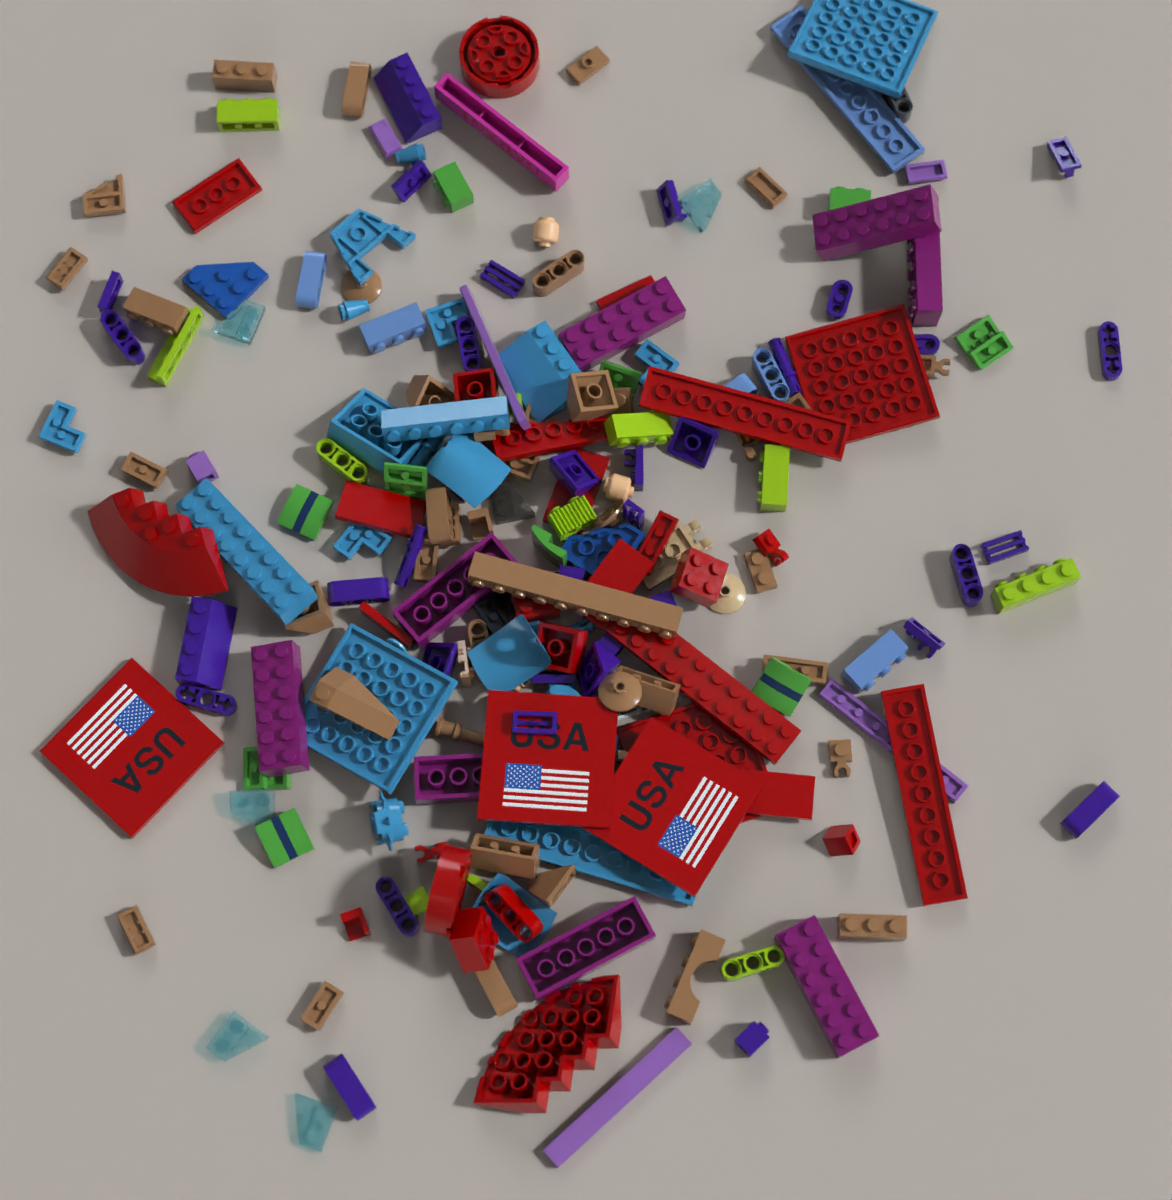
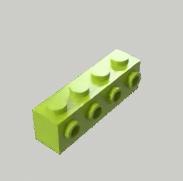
M1061 558L1054 561L1052 566L1046 568L1043 565L1036 568L1032 574L1026 575V573L1016 576L1012 582L1007 583V581L996 584L990 596L998 613L1001 614L1074 585L1081 578V575L1073 558L1067 560Z

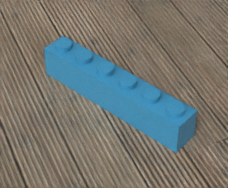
M507 396L381 410V429L384 441L388 443L510 429Z

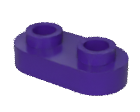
M838 280L832 286L826 313L833 320L842 319L846 315L853 291L851 283L847 280ZM843 290L845 294H839L838 291ZM837 308L840 312L836 313L833 309Z
M914 334L920 355H935L938 352L940 341L935 335ZM929 344L932 346V348L927 349L925 345Z

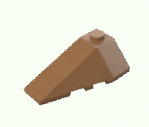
M337 667L318 681L309 698L316 706L389 741L400 722L354 675Z

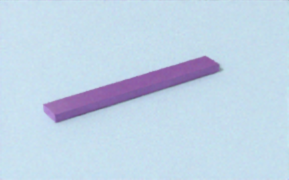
M465 284L459 290L516 420L522 429L527 430L531 426L473 294Z
M831 678L817 696L893 755L886 720ZM940 764L947 798L955 803L968 785Z
M676 1027L543 1150L544 1153L559 1168L691 1046L692 1043Z

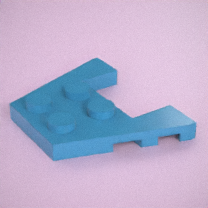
M359 208L330 232L331 240L359 286L373 276V270L360 259L380 242L389 237L401 249H404L416 238L415 233L401 230L398 225L385 223L382 221V218Z

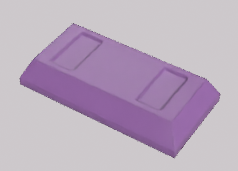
M386 119L368 127L386 160L395 156L396 152L403 149Z
M944 160L904 165L908 184L948 178Z

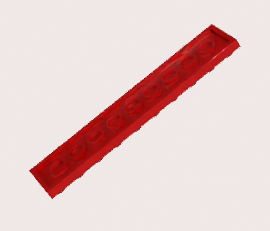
M649 366L638 406L677 418L681 416L702 425L776 445L787 446L790 449L838 462L842 460L852 422Z
M612 621L606 628L605 633L623 645L625 649L662 678L680 684V692L773 765L778 762L801 733L798 727L680 635L676 634V638L671 637L667 639L659 636V633L652 631L644 633L639 631L637 627H622L615 621Z
M924 684L881 691L923 907L968 899Z

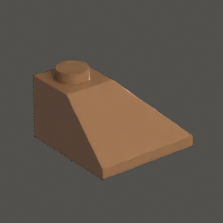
M608 370L570 373L567 406L572 422L592 420L619 408Z
M414 375L406 391L409 407L455 402L454 393L430 375Z
M318 580L309 583L316 592L318 599L287 626L284 624L286 630L315 634L334 626L331 608Z
M572 864L542 872L539 877L535 875V878L528 884V887H530L529 893L551 908L576 875V867Z

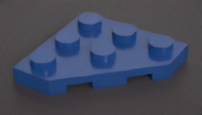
M254 262L195 265L182 278V281L228 320L269 278V275Z
M623 523L608 529L602 528L589 531L590 533L579 536H569L561 548L567 551V562L577 568L585 569V572L592 576L620 538L634 549H637L646 535L629 523Z

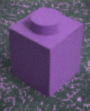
M204 450L194 452L185 460L198 484L206 478L210 482L219 478Z

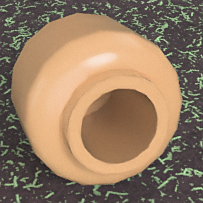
M539 217V220L533 223L532 240L538 243V247L550 248L551 244H555L558 241L559 224L555 222L554 218Z
M613 473L610 477H606L602 492L605 493V497L608 500L620 502L623 499L626 501L627 498H632L635 486H631V479L629 477Z

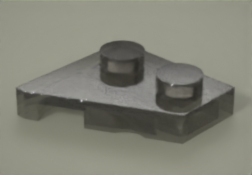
M503 480L490 495L495 525L535 518V512L509 480Z

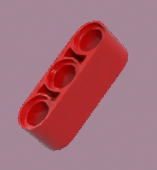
M499 884L486 894L485 901L488 907L520 941L529 942L542 932L543 924L541 920L507 884Z

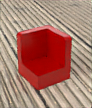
M853 824L830 826L822 839L829 855L832 857L853 855L861 842Z
M361 907L340 914L350 941L371 935Z

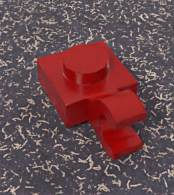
M767 529L753 539V542L763 556L769 555L774 566L777 567L789 559L788 554L784 550L778 549L781 544L770 529Z
M447 842L434 844L435 847L430 849L422 845L416 846L415 852H424L422 858H417V863L439 859Z

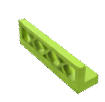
M194 306L193 309L187 308L190 315L179 335L173 334L168 336L147 374L149 380L167 387L204 319L201 309L197 306Z

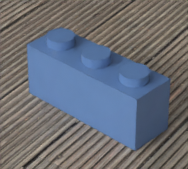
M416 302L359 325L370 354L374 352L380 353L391 345H400L411 337H420L427 331L425 320Z
M890 629L849 664L841 675L858 693L863 689L867 692L875 685L874 680L877 677L883 678L891 671L890 666L895 662L899 664L907 657L905 653L909 647Z

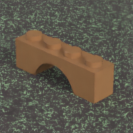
M702 929L699 934H694L690 946H693L691 955L686 953L681 965L685 967L682 976L677 974L673 984L676 991L673 996H668L664 1008L668 1009L667 1015L691 1025L700 1001L694 996L691 989V976L701 965L717 962L726 941L725 939Z

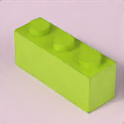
M227 98L217 100V125L219 131L280 130V107L278 100L273 98L259 100L251 98L233 100Z
M658 412L612 414L604 422L609 446L617 445L619 448L630 444H636L637 446H644L648 443L662 445L674 434L670 416Z
M765 444L764 450L759 453V463L763 465L762 471H758V483H761V491H757L756 503H760V510L785 512L790 447Z

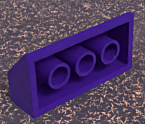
M408 52L389 60L373 77V80L405 143H411L443 129L441 116Z
M191 597L175 676L179 685L186 683L205 689L222 691L238 609L236 607L214 599Z

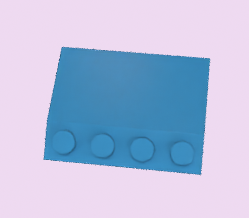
M543 321L526 331L499 354L515 392L521 394L522 404L526 409L528 403L532 407L530 415L534 421L538 422L544 419L546 421L568 408L570 373L581 372L546 321Z
M365 388L330 421L326 438L332 440L341 448L384 473L385 462L409 465L422 448L421 444L423 441L426 442L428 439L385 443L381 429V410L396 409L397 407Z

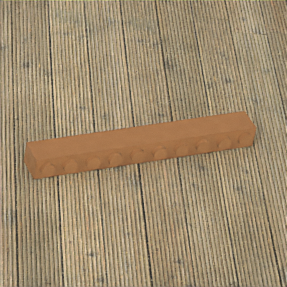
M479 552L474 553L468 573V582H471L475 587H490L497 593H512L516 598L525 599L526 597L534 599L535 603L542 605L549 603L560 610L571 609L582 616L593 615L600 621H615L622 627H637L641 632L650 633L652 631L659 633V636L667 639L671 637L676 638L684 609L679 606Z

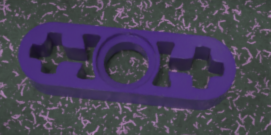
M1107 321L1100 326L1097 333L1101 371L1106 380L1114 381L1119 378L1123 370L1119 332L1115 323ZM1106 328H1108L1109 332H1112L1109 336V341H1107V332H1104ZM1106 347L1114 348L1115 355H1107L1104 349ZM1111 361H1113V370H1117L1114 374H1112L1111 371H1108V369L1111 366Z
M186 683L181 684L176 689V697L184 705L224 716H231L237 711V702L230 695ZM189 689L190 694L196 695V703L193 697L187 696L184 699L181 693ZM209 694L212 696L213 699L209 705L201 704L203 695ZM217 697H220L218 699L219 702L224 704L227 703V701H230L232 707H228L227 710H225V708L222 705L217 704Z

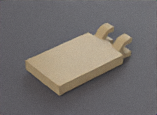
M697 519L684 527L681 522L677 524L651 575H646L642 580L648 591L674 577L681 554L684 551L693 547L704 552L712 547V542L708 536L698 543L692 535L701 530V525Z

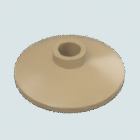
M726 573L721 590L726 588L729 590V593L723 594L720 591L717 602L709 606L711 610L719 614H730L737 611L743 605L746 597L743 582L737 576Z

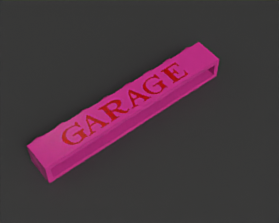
M446 73L435 84L434 91L437 100L555 192L569 179V167L450 74Z

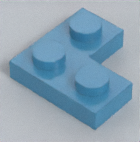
M460 298L425 310L438 349L458 343L452 325L456 324L460 317H470L464 299Z
M648 339L634 354V357L646 365L648 369L649 366L675 372L680 365L677 360ZM648 370L640 379L639 385L642 388L644 387Z
M56 400L38 437L78 454L86 434L69 427L77 409Z
M351 523L333 545V549L348 560L354 557L362 545H365L381 556L393 539L383 531Z

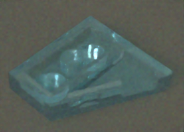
M710 178L679 200V204L700 233L706 230L722 194Z
M245 300L235 311L226 316L227 319L219 326L215 325L213 332L251 345L266 308L263 305Z
M274 789L229 791L230 813L257 825L275 817Z
M233 1011L206 1048L223 1061H227L266 1041L269 1037L237 1012Z
M296 1093L295 1103L299 1144L322 1152L338 1108Z

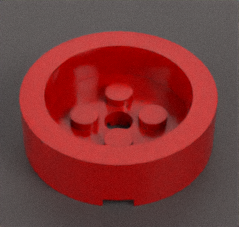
M499 16L500 18L491 19L487 17L474 23L461 40L459 55L463 77L474 91L483 96L495 99L514 97L528 89L537 77L540 65L537 38L533 31L518 19L509 16ZM497 50H502L505 52V54L503 56L495 57L494 52Z
M449 844L444 845L428 899L424 932L450 938L458 910L462 907L472 861L468 858L472 857V850Z

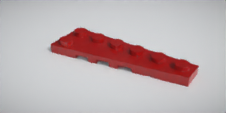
M609 417L572 422L571 419H568L567 422L548 420V423L529 421L531 428L527 430L522 429L519 424L510 422V435L501 436L498 434L495 435L496 439L491 440L495 456L501 461L507 462L606 442L608 438L604 422Z

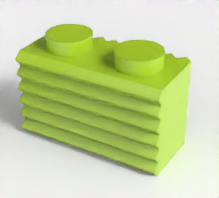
M584 495L580 498L579 496L571 498L567 505L562 508L557 506L547 515L548 522L560 542L597 522V516Z

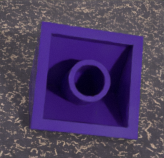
M680 416L667 452L705 468L718 442L719 432Z
M576 450L549 459V470L572 497L579 496L580 498L601 481Z
M596 641L592 643L583 657L580 673H575L582 696L595 697L598 694L600 683L607 675L614 673L621 662L620 659Z
M429 642L426 646L422 662L452 677L458 659V644Z

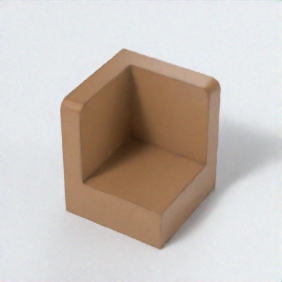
M488 507L467 512L473 541L482 540L491 532L493 533Z

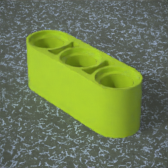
M328 438L318 441L316 450L322 462L348 481L363 485L368 483L369 475L367 469L360 461ZM324 448L332 449L327 454L322 453V450ZM341 460L348 461L344 466L338 465V462ZM357 472L364 473L361 478L354 477Z
M770 946L729 959L721 967V976L726 981L732 982L777 968L784 960V952L778 946ZM776 952L779 955V961L776 963L770 962L767 956L768 953ZM749 958L757 960L758 968H748L746 961ZM734 965L737 969V974L729 976L725 972V967Z

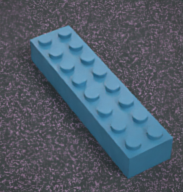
M207 478L174 505L181 515L190 517L193 529L204 527L213 530L220 557L286 626L318 599L313 587Z

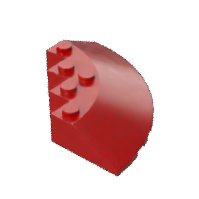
M127 488L110 495L87 511L94 532L106 553L121 570L140 584L165 594L185 597L214 595L229 590L213 530L204 527L192 529L189 516L181 514L169 516L166 503L154 500L146 503L142 490Z
M599 976L581 984L579 982L571 984L572 987L550 994L533 1010L529 1009L523 1014L521 1021L511 1031L508 1030L498 1043L499 1047L493 1057L490 1056L487 1062L489 1065L478 1083L474 1104L521 1113H546L549 1092H570L574 1070H595L598 1049H619L622 1029L620 976Z

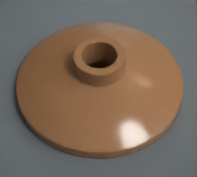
M373 270V276L363 285L359 286L352 273L348 271L342 279L341 290L347 301L367 299L368 304H370L379 297L382 290V282L379 275Z
M622 499L620 502H615L597 518V522L592 524L593 530L600 529L608 524L611 527L616 525L620 521L618 515L621 513L625 501Z
M614 672L607 675L600 683L598 695L601 703L606 708L616 712L631 710L639 703L642 696V688L640 682L633 675L626 672ZM617 687H624V689L618 690Z

